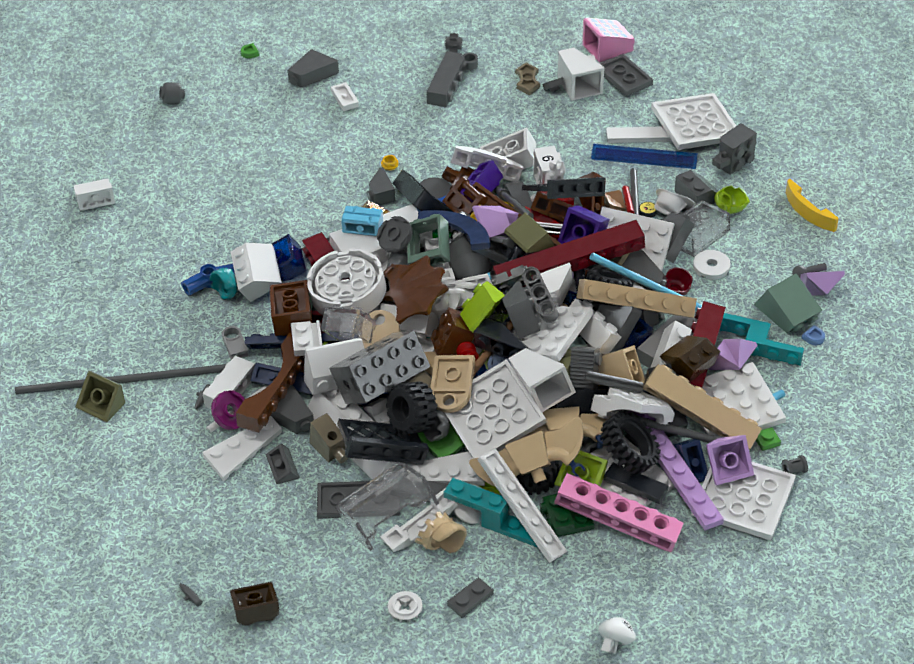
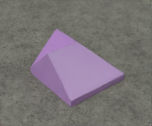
M501 206L472 207L477 221L486 229L490 240L493 236H508L504 233L505 229L518 218L517 212Z
M845 271L801 274L800 279L812 296L827 295L845 275Z
M724 339L718 346L721 352L715 364L708 370H740L758 346L757 343L743 339Z
M746 435L717 438L706 445L715 485L754 475Z

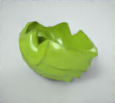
M732 185L720 189L714 196L716 205L726 214L738 213L750 203L746 192L740 187L734 188Z

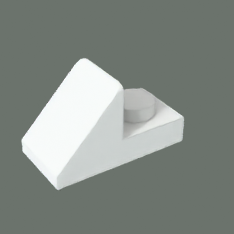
M379 398L363 406L364 411L374 422L390 424L386 408L387 398Z

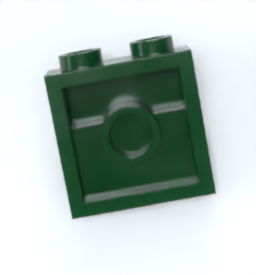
M557 494L542 497V503L539 504L542 516L546 515V521L557 537L594 529L592 519L555 504Z

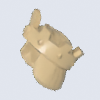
M439 511L435 514L436 519L433 521L427 519L425 521L427 524L426 530L419 531L418 536L421 538H416L414 541L423 545L426 549L437 550L442 548L448 553H454L463 546L467 530L463 525L455 523L452 518H449L446 512L442 515Z

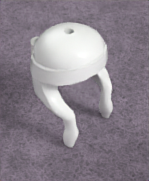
M470 282L457 284L455 289H449L436 299L431 312L439 316L440 320L441 315L446 312L448 307L457 309L460 293H465V290L460 288L476 287V285Z

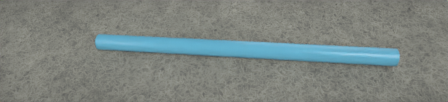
M591 253L589 257L590 260L654 291L680 295L595 253ZM696 302L695 310H697V307L701 308L702 305Z

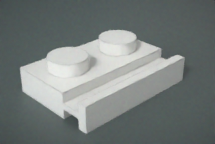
M319 320L316 323H311L310 321L291 323L294 356H304L305 349L322 346Z

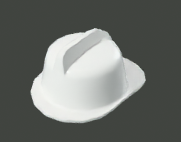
M661 188L656 190L658 199L654 208L665 215H669L671 212L678 214L682 209L694 210L696 208V203L688 197Z

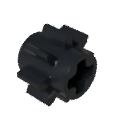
M514 245L513 249H507L504 256L508 258V262L525 256L526 252Z

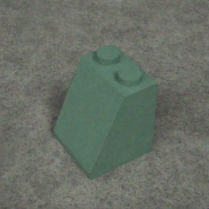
M797 273L767 289L754 304L786 333L791 331L798 332L804 327L803 324L807 322L809 325L819 319L818 314L822 311Z

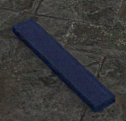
M593 144L591 160L696 169L698 153Z

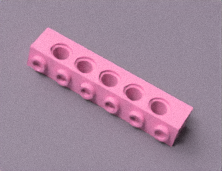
M568 473L561 484L555 500V504L671 553L684 524L674 517L658 512L656 509L643 506L637 501L629 500L616 492L608 491L597 484L589 483L578 476Z

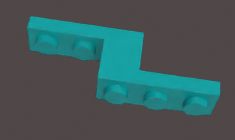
M724 313L719 331H726L739 336L743 335L746 336L745 340L756 342L758 346L752 352V356H760L770 360L801 366L804 348L768 340L771 323Z
M456 478L451 479L443 492L444 498L481 511V527L538 548L520 520L509 514V505L503 496Z

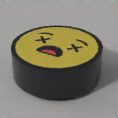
M652 202L641 203L639 206L640 215L650 218L655 217L657 214V210L654 208L655 204Z

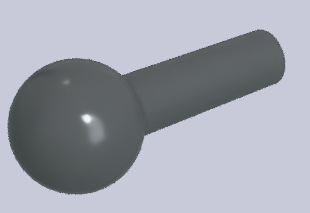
M826 263L809 267L798 265L794 267L792 275L797 273L799 278H801V274L827 270Z

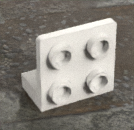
M109 179L74 185L80 211L115 204L112 185Z

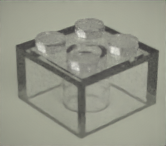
M333 305V308L325 307L320 330L338 341L361 338L363 343L372 344L376 320L371 318L370 314L363 312L359 307L351 306L350 309H345L343 306Z

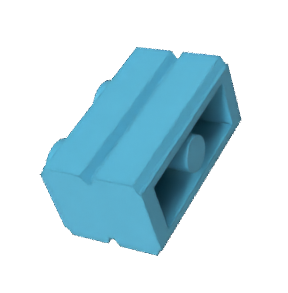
M346 206L341 221L342 232L377 236L378 229L383 223V210Z

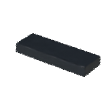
M612 462L603 476L604 481L658 504L667 493L669 485L643 474H633L630 470L626 471L624 466L620 467Z

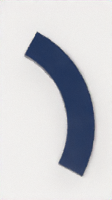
M418 211V219L427 218L433 214L443 216L448 221V226H451V229L467 235L471 244V250L490 249L488 232L475 219L449 211Z

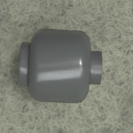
M165 82L163 86H160L159 98L165 104H179L181 99L185 97V89H182L180 83Z

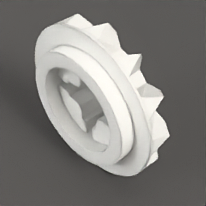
M398 592L389 599L388 612L392 615L393 619L397 618L400 622L402 620L410 622L412 618H418L419 613L422 612V600L413 592ZM401 605H409V610H401Z

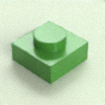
M772 427L761 430L756 439L762 451L781 446V440Z

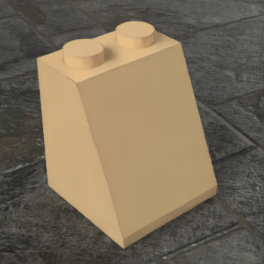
M634 345L602 355L599 373L639 381L644 384L645 376Z

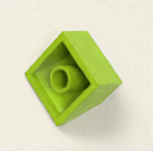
M488 281L483 284L479 283L473 290L475 295L471 300L468 298L461 306L463 310L460 316L472 332L486 318L490 317L505 296Z

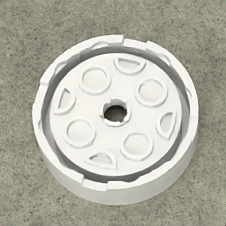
M348 248L349 251L339 253L336 250L326 254L314 263L307 275V287L312 304L320 314L336 320L354 319L371 312L381 303L386 293V281L379 259L372 253L356 248Z

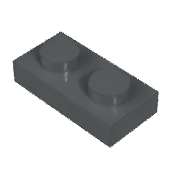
M478 577L447 601V606L463 618L492 596L493 589Z

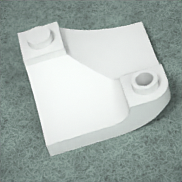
M611 387L609 388L608 395H594L591 411L598 413L600 418L609 419L616 412L627 410L648 413L649 416L656 418L657 423L665 425L668 422H673L675 414L671 406L660 398L645 392L638 393Z

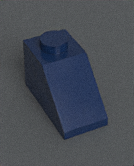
M689 439L673 444L698 482H703L708 469L700 440Z

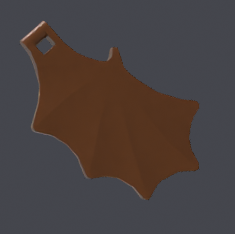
M428 255L410 265L392 263L383 272L385 280L390 282V289L383 299L395 302L397 309L396 321L399 325L414 315H430L436 299L449 290L441 282L445 270L442 267H432L430 265L431 259Z

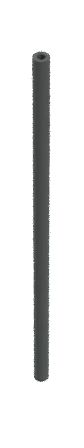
M226 364L105 378L116 383H127L219 373L224 370ZM85 379L15 387V394L80 388L83 386Z

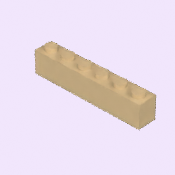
M579 279L576 298L617 306H633L641 310L694 318L697 298L588 279Z
M658 364L643 386L644 390L664 400L671 407L716 435L723 437L746 435L749 450L762 430L756 421L744 418L738 410L723 405L724 402L722 400L707 395L703 388L699 386L694 387L687 378L675 375L665 365Z

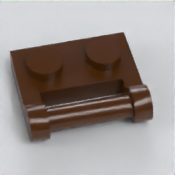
M461 177L442 202L455 213L466 212L471 215L474 212L472 207L479 206V204L481 206L485 205L488 198L469 184V180L466 177ZM462 189H465L475 198L473 203L461 193Z

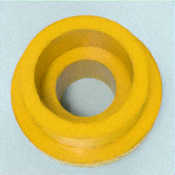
M386 155L381 161V166L385 170H395L399 166V162L394 155Z

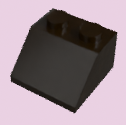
M687 335L662 353L660 358L666 364L670 363L672 370L677 375L687 378L690 383L715 364L721 351L707 338Z

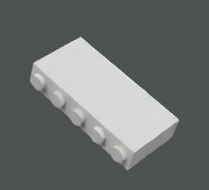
M413 204L383 214V222L392 219L391 217L401 216L409 221V223L418 219V210ZM342 229L329 233L330 245L338 253L349 251L348 248L362 249L375 255L380 263L387 261L391 252H387L380 247L377 236L344 233ZM432 231L419 234L420 248L424 247V239L433 238Z

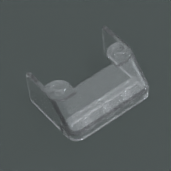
M398 463L340 501L336 505V510L356 539L371 551L374 548L370 542L374 540L377 534L376 526L407 505L420 508L426 504V501H430L436 506L440 503L425 476L405 463Z

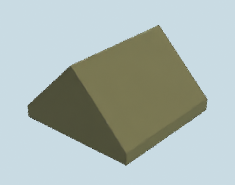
M526 212L504 231L526 253L539 252L554 247L549 233Z
M88 371L75 407L108 422L125 404L122 385L92 371Z

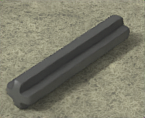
M586 371L584 377L586 382L638 393L642 392L644 386L639 381L592 371Z

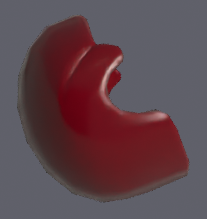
M678 267L667 271L665 275L667 281L666 288L682 296L688 294L693 281L691 274L687 270Z

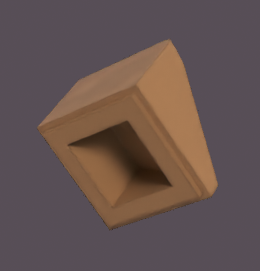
M621 190L605 193V207L626 211Z

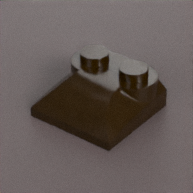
M272 581L230 590L236 621L239 624L248 626L259 621H271L279 615V602Z

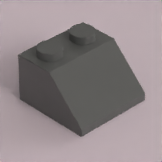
M688 170L677 175L675 179V192L693 200L696 203L695 212L715 203L714 196L718 190L703 176Z

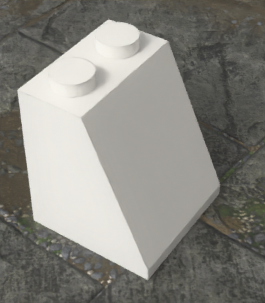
M576 48L558 51L557 77H563L565 82L563 87L571 101L603 94L604 67Z
M527 348L508 358L512 368L541 412L576 393L567 370L562 363Z

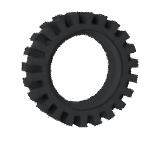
M620 410L602 424L601 431L603 433L601 437L605 439L603 444L609 446L606 449L607 452L613 453L612 459H618V465L620 467L624 465V470H630L633 474L644 473L660 459L659 442H655L657 438L655 435H651L652 429H647L645 427L647 423L645 421L641 423V418L638 415L635 417L633 412L628 413L627 410ZM621 429L633 438L640 450V454L636 453L627 444Z

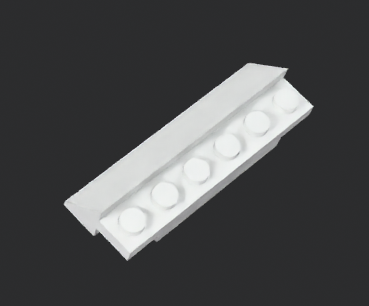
M339 389L314 394L308 405V408L313 413L314 420L327 413L336 425L338 419L374 422L356 403L345 404ZM351 458L373 481L385 480L393 474L392 468L399 464V462Z

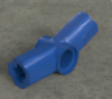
M233 263L215 267L213 264L203 265L199 273L181 282L184 292L189 296L205 287L211 288L213 281H210L211 273L214 270L226 267L234 272Z

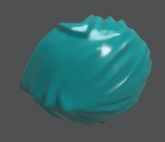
M227 267L220 268L211 273L210 281H213L211 288L219 292L223 300L233 298L237 293L238 287L232 269Z

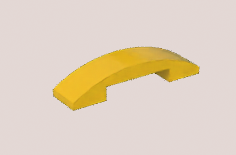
M788 179L785 193L793 209L810 223L828 231H837L839 218L827 208L820 211L801 195L802 188L793 180Z

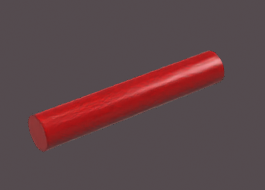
M625 185L622 187L626 210L628 213L634 214L629 187Z

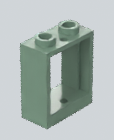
M433 214L430 217L410 222L413 234L407 245L408 264L416 262L425 255H428L431 259V266L450 262L448 221L440 214ZM438 229L439 248L420 253L419 234Z

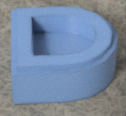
M814 325L802 334L801 339L817 346L823 344L825 333Z

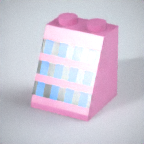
M592 18L583 19L582 45L591 55L595 56L599 63L633 51L634 37L618 21Z

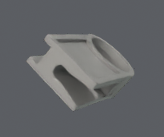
M235 326L226 327L222 331V338L230 359L232 360L234 356L240 358L249 356L241 330ZM231 333H234V334H237V335H238V336L235 337V338H227V337H226L228 334H231Z

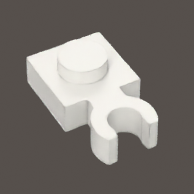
M557 159V163L550 161V172L546 173L544 184H547V180L563 179L564 172L561 171L564 167L563 161Z

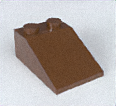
M308 280L270 285L271 318L275 336H286L292 333L291 323L307 321L313 323L310 294L307 287Z

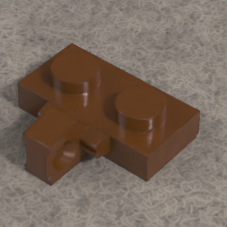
M447 166L442 174V178L452 184L449 189L451 190L461 177L468 179L474 172V169L468 166V168L461 167L460 171Z

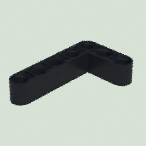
M403 169L392 183L420 211L438 210L453 212ZM448 226L449 231L453 233L454 230L451 229V226Z

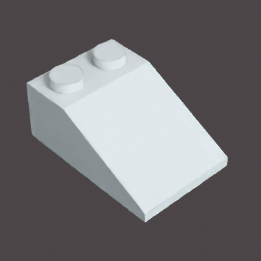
M527 128L480 146V150L508 158L524 166L523 169L533 166L536 141Z

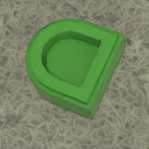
M254 43L247 44L240 50L243 58L250 59L259 56V51Z

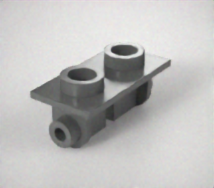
M527 265L511 269L512 276L508 277L507 272L495 275L491 279L492 285L497 289L501 288L503 294L506 289L509 291L518 281H520L522 286H525L522 274Z

